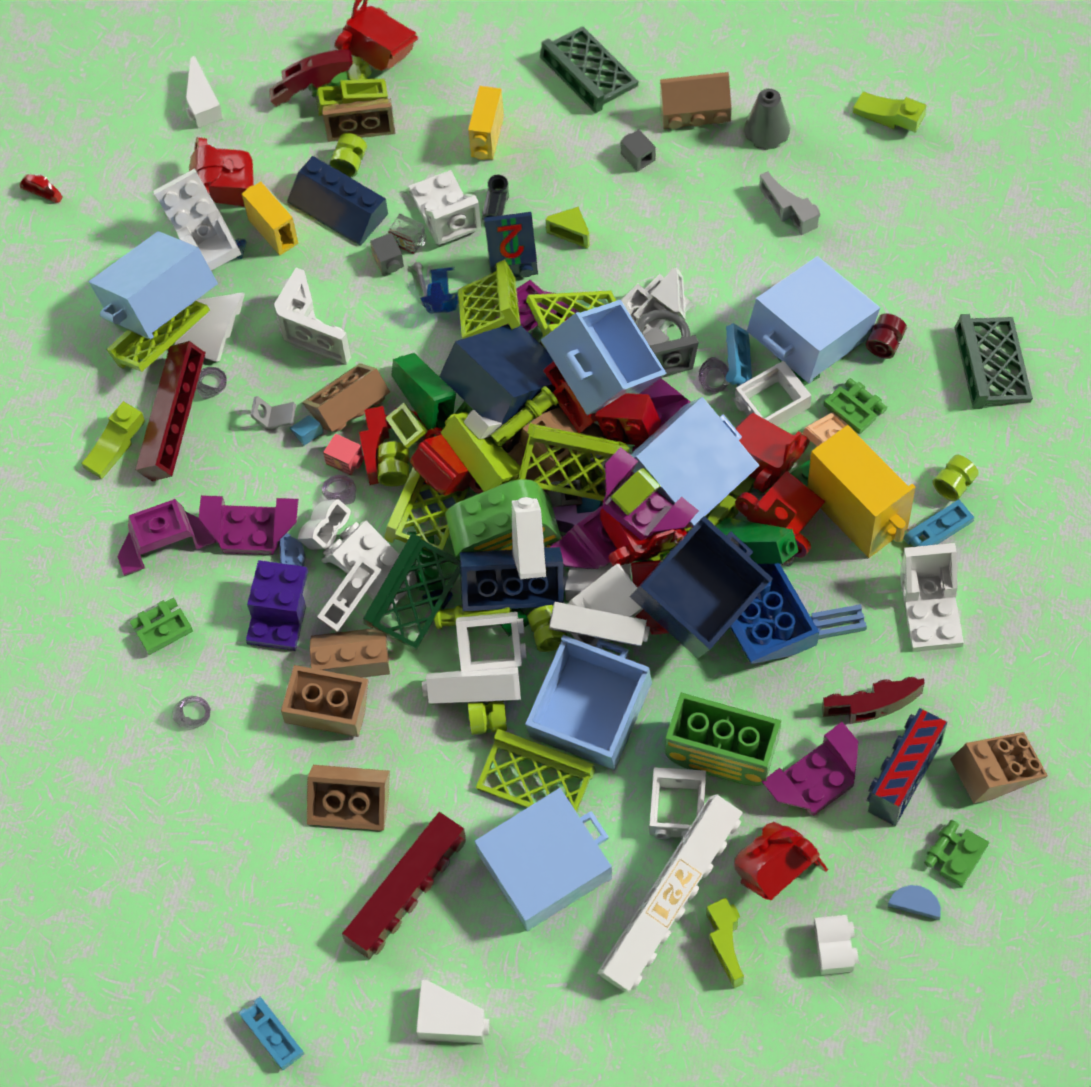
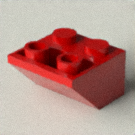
M625 393L597 411L595 415L606 439L637 447L659 429L661 423L649 394Z

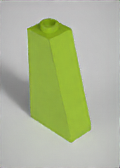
M467 412L452 414L445 421L446 426L441 434L484 492L502 484L518 480L521 466L502 447H498L491 437L478 439L464 423L469 415Z

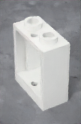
M782 361L736 387L734 402L736 407L740 411H744L747 416L755 413L762 417L749 398L779 382L794 401L764 418L779 426L810 408L811 394L786 362Z
M517 612L459 617L456 619L461 672L522 666V659H526L527 654L525 643H520V634H524L523 618L518 619ZM511 623L515 658L472 662L468 627Z
M654 767L650 835L658 839H669L670 837L684 838L691 825L657 823L660 787L698 790V816L704 806L706 771Z

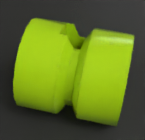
M344 133L339 137L335 147L336 150L333 152L329 165L348 177L356 176L359 170L361 160L367 150V143L355 134Z
M386 442L379 445L377 448L379 464L378 482L390 487L406 484L409 477V449L401 442Z
M954 455L946 464V468L942 469L934 478L932 484L942 497L950 501H957L967 490V487L978 477L979 472L974 463L961 455Z
M553 605L539 607L531 611L527 616L531 631L534 632L533 637L537 650L540 652L557 650L562 636H567L566 632L549 629Z
M504 700L489 701L488 704H484L483 701L468 702L471 735L486 734L488 729H491L493 733L497 732V729L507 731Z

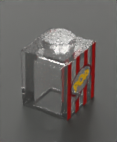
M400 213L388 230V234H393L399 248L413 254L416 253L419 247L424 245L427 237L423 223Z

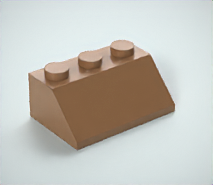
M729 72L660 79V110L663 129L731 122L732 106Z
M391 98L323 106V118L328 142L338 141L339 137L344 133L355 134L361 138L395 134Z
M359 363L302 403L324 429L337 432L347 425L346 422L350 419H356L365 414L364 410L371 405L383 402L385 400L384 396L389 394L390 391L377 368Z
M375 628L311 635L310 658L311 668L361 678L390 674L387 634Z
M294 665L281 709L284 722L359 737L365 716L369 680Z
M313 765L307 780V825L384 831L389 800L390 771Z

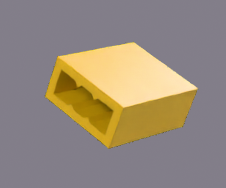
M479 85L468 128L471 157L480 160L494 159L504 119L502 88Z
M261 181L254 186L248 187L242 193L248 220L280 256L298 244L293 217Z

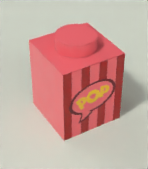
M336 433L323 452L327 465L350 476L355 469L360 468L364 459L360 444Z

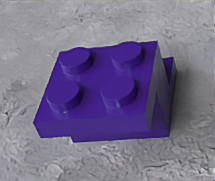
M258 560L247 603L251 616L246 636V643L248 645L296 651L306 610L303 591L308 574L307 567Z

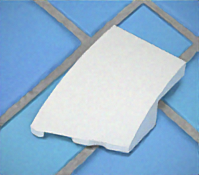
M661 274L645 289L637 283L621 300L635 324L647 312L666 310L651 295L664 279ZM684 296L686 313L693 304ZM664 319L653 320L644 327L643 336L655 326L664 331L673 322Z
M241 292L196 300L206 304L210 311L175 342V345L190 341L206 352L205 358L216 362L220 361L226 338H230L235 316L240 314L245 293Z

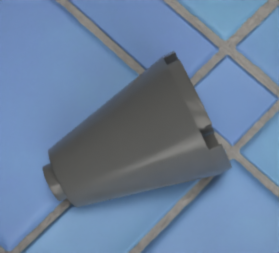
M764 89L758 94L745 123V136L757 148L765 150L775 149L782 142H786L790 134L787 114L780 93L775 89Z

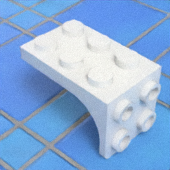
M365 520L360 524L355 522L353 525H349L339 535L342 539H338L335 543L333 542L323 551L325 556L321 561L324 564L327 562L333 563L347 574L361 555L381 569V572L366 591L374 600L400 554ZM415 571L410 572L406 577L409 586L417 582ZM405 582L402 584L401 588L406 587ZM407 591L396 595V597L394 598L395 604L407 593Z

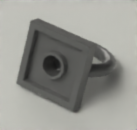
M653 310L642 315L636 322L642 335L644 327L649 322L657 319L673 322L681 332L680 339L649 345L667 373L664 376L692 370L699 342L696 335L691 336L686 321L678 314L668 310Z

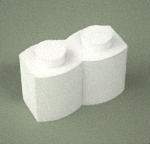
M339 499L320 502L313 510L311 520L302 526L298 540L310 550L328 548L334 542L338 529L343 527L348 521L351 510Z
M847 915L815 918L814 932L821 975L853 972L854 964L859 963L857 948H852L850 939L855 937L853 922H848Z

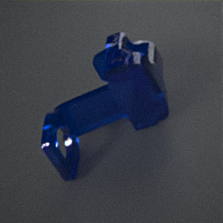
M455 267L429 270L432 283L427 285V297H421L423 306L428 313L439 314L457 310L459 304L458 293H449L447 271H454Z

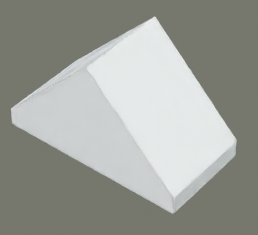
M672 268L651 295L666 310L674 312L686 320L683 276L678 268Z

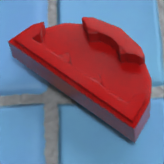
M26 174L20 182L21 189L55 203H59L63 198L57 188L42 175Z

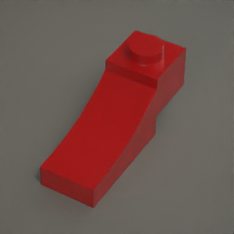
M553 361L543 371L556 389L552 393L557 398L559 406L578 433L585 431L597 421L596 413L587 415L555 362Z
M383 406L364 410L368 430L359 432L369 485L379 484L377 448L383 444L385 439L390 438L388 429H392L386 419L388 415H385Z

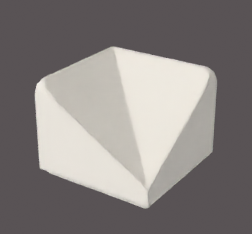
M472 410L464 421L465 425L478 439L490 437V434L502 425L500 422L480 417L475 410Z

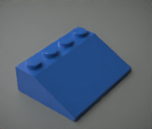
M758 564L773 579L730 626L749 662L754 664L788 657L816 646L819 630L781 565Z

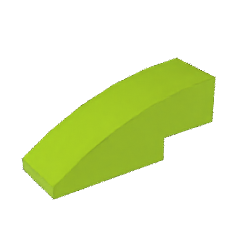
M385 79L340 80V86L319 87L316 92L319 116H323V106L388 99Z

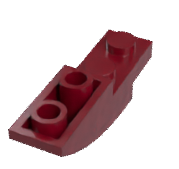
M349 49L322 52L304 58L281 71L282 81L269 89L270 102L277 107L282 103L288 102L299 91L307 89L311 83L317 89L322 85L330 83L335 76L341 72H346L353 65L351 51Z
M907 677L901 681L884 679L873 683L871 693L858 691L852 695H828L823 697L822 701L823 717L849 715L850 724L884 717L902 709L923 693L924 678Z

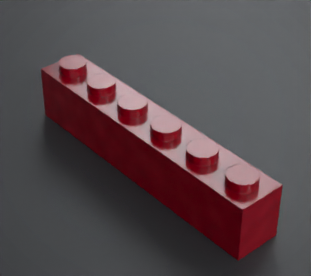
M190 341L169 347L135 471L152 482L173 476L206 352Z
M439 811L343 931L344 942L369 960L374 954L378 955L384 948L385 940L390 933L394 934L402 924L401 919L404 915L411 913L415 909L419 896L423 892L427 893L434 883V877L438 872L442 873L450 863L449 858L454 852H459L466 842L464 828Z

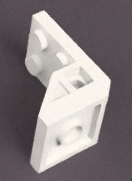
M195 169L153 191L175 228L179 239L197 246L211 271L241 255L233 235Z
M451 170L409 186V191L437 245L481 229L479 202L476 196L463 194Z
M295 268L274 303L283 339L347 365L351 354L346 332L337 326L331 327L316 319L305 271Z
M955 543L904 548L900 579L912 652L963 647L964 641L956 602L958 584Z

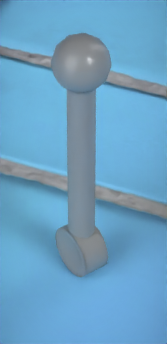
M416 262L413 265V269L417 271L423 290V302L429 305L432 303V296L428 294L421 271L422 264Z

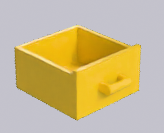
M846 425L811 451L807 487L825 501L821 510L870 558L891 541L901 542L903 540L904 532L909 526L916 487L913 483L908 486L849 425Z

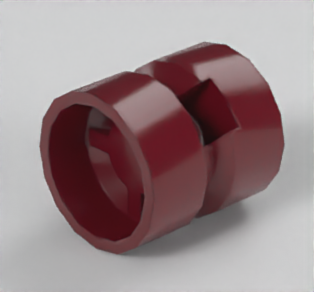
M883 313L879 315L874 325V330L866 342V348L877 357L891 359L899 347V342L907 330V325L898 316Z

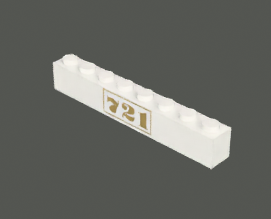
M717 794L709 797L598 970V975L623 992L630 991V989L634 990L642 980L640 974L644 967H649L655 960L657 955L655 953L656 948L659 944L663 945L670 936V926L674 921L678 922L684 914V904L688 899L691 900L698 892V882L702 877L705 878L712 870V860L716 855L719 856L726 848L727 842L725 840L729 833L733 834L741 824L739 818L743 812Z

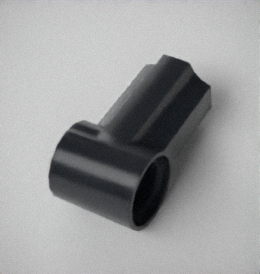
M493 175L488 180V191L482 220L487 217L504 215L506 201L509 198V186L507 178L503 175Z

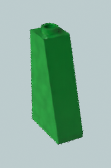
M415 353L393 359L391 376L427 430L433 428L444 429L446 426L445 421L454 414L456 399L454 390Z
M725 518L716 525L725 535L731 531L753 551L749 557L757 564H783L798 552L793 529Z

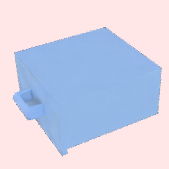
M159 231L88 281L104 308L100 311L102 318L148 339L154 337L152 332L218 284L197 246Z
M816 256L756 298L747 332L781 361H785L806 382L811 383L814 377L869 338L880 307Z
M621 300L581 313L577 312L541 339L587 415L599 411L625 393H641L667 374Z
M703 397L681 407L675 415L630 454L638 461L633 472L636 473L644 468L661 485L657 492L674 505L682 496L699 510L686 525L685 529L693 527L703 516H706L746 479L759 464L740 443L739 440L742 436L725 415L718 416Z
M563 635L557 653L525 723L530 738L615 770L652 684L649 667L626 659L628 649L599 639L596 647ZM605 647L621 654L618 656L602 650V648Z
M561 788L474 841L477 854L527 931L612 879V866L599 848L600 844L609 839L608 835L592 811L579 817ZM589 820H591L601 835L596 840L593 839L584 825Z

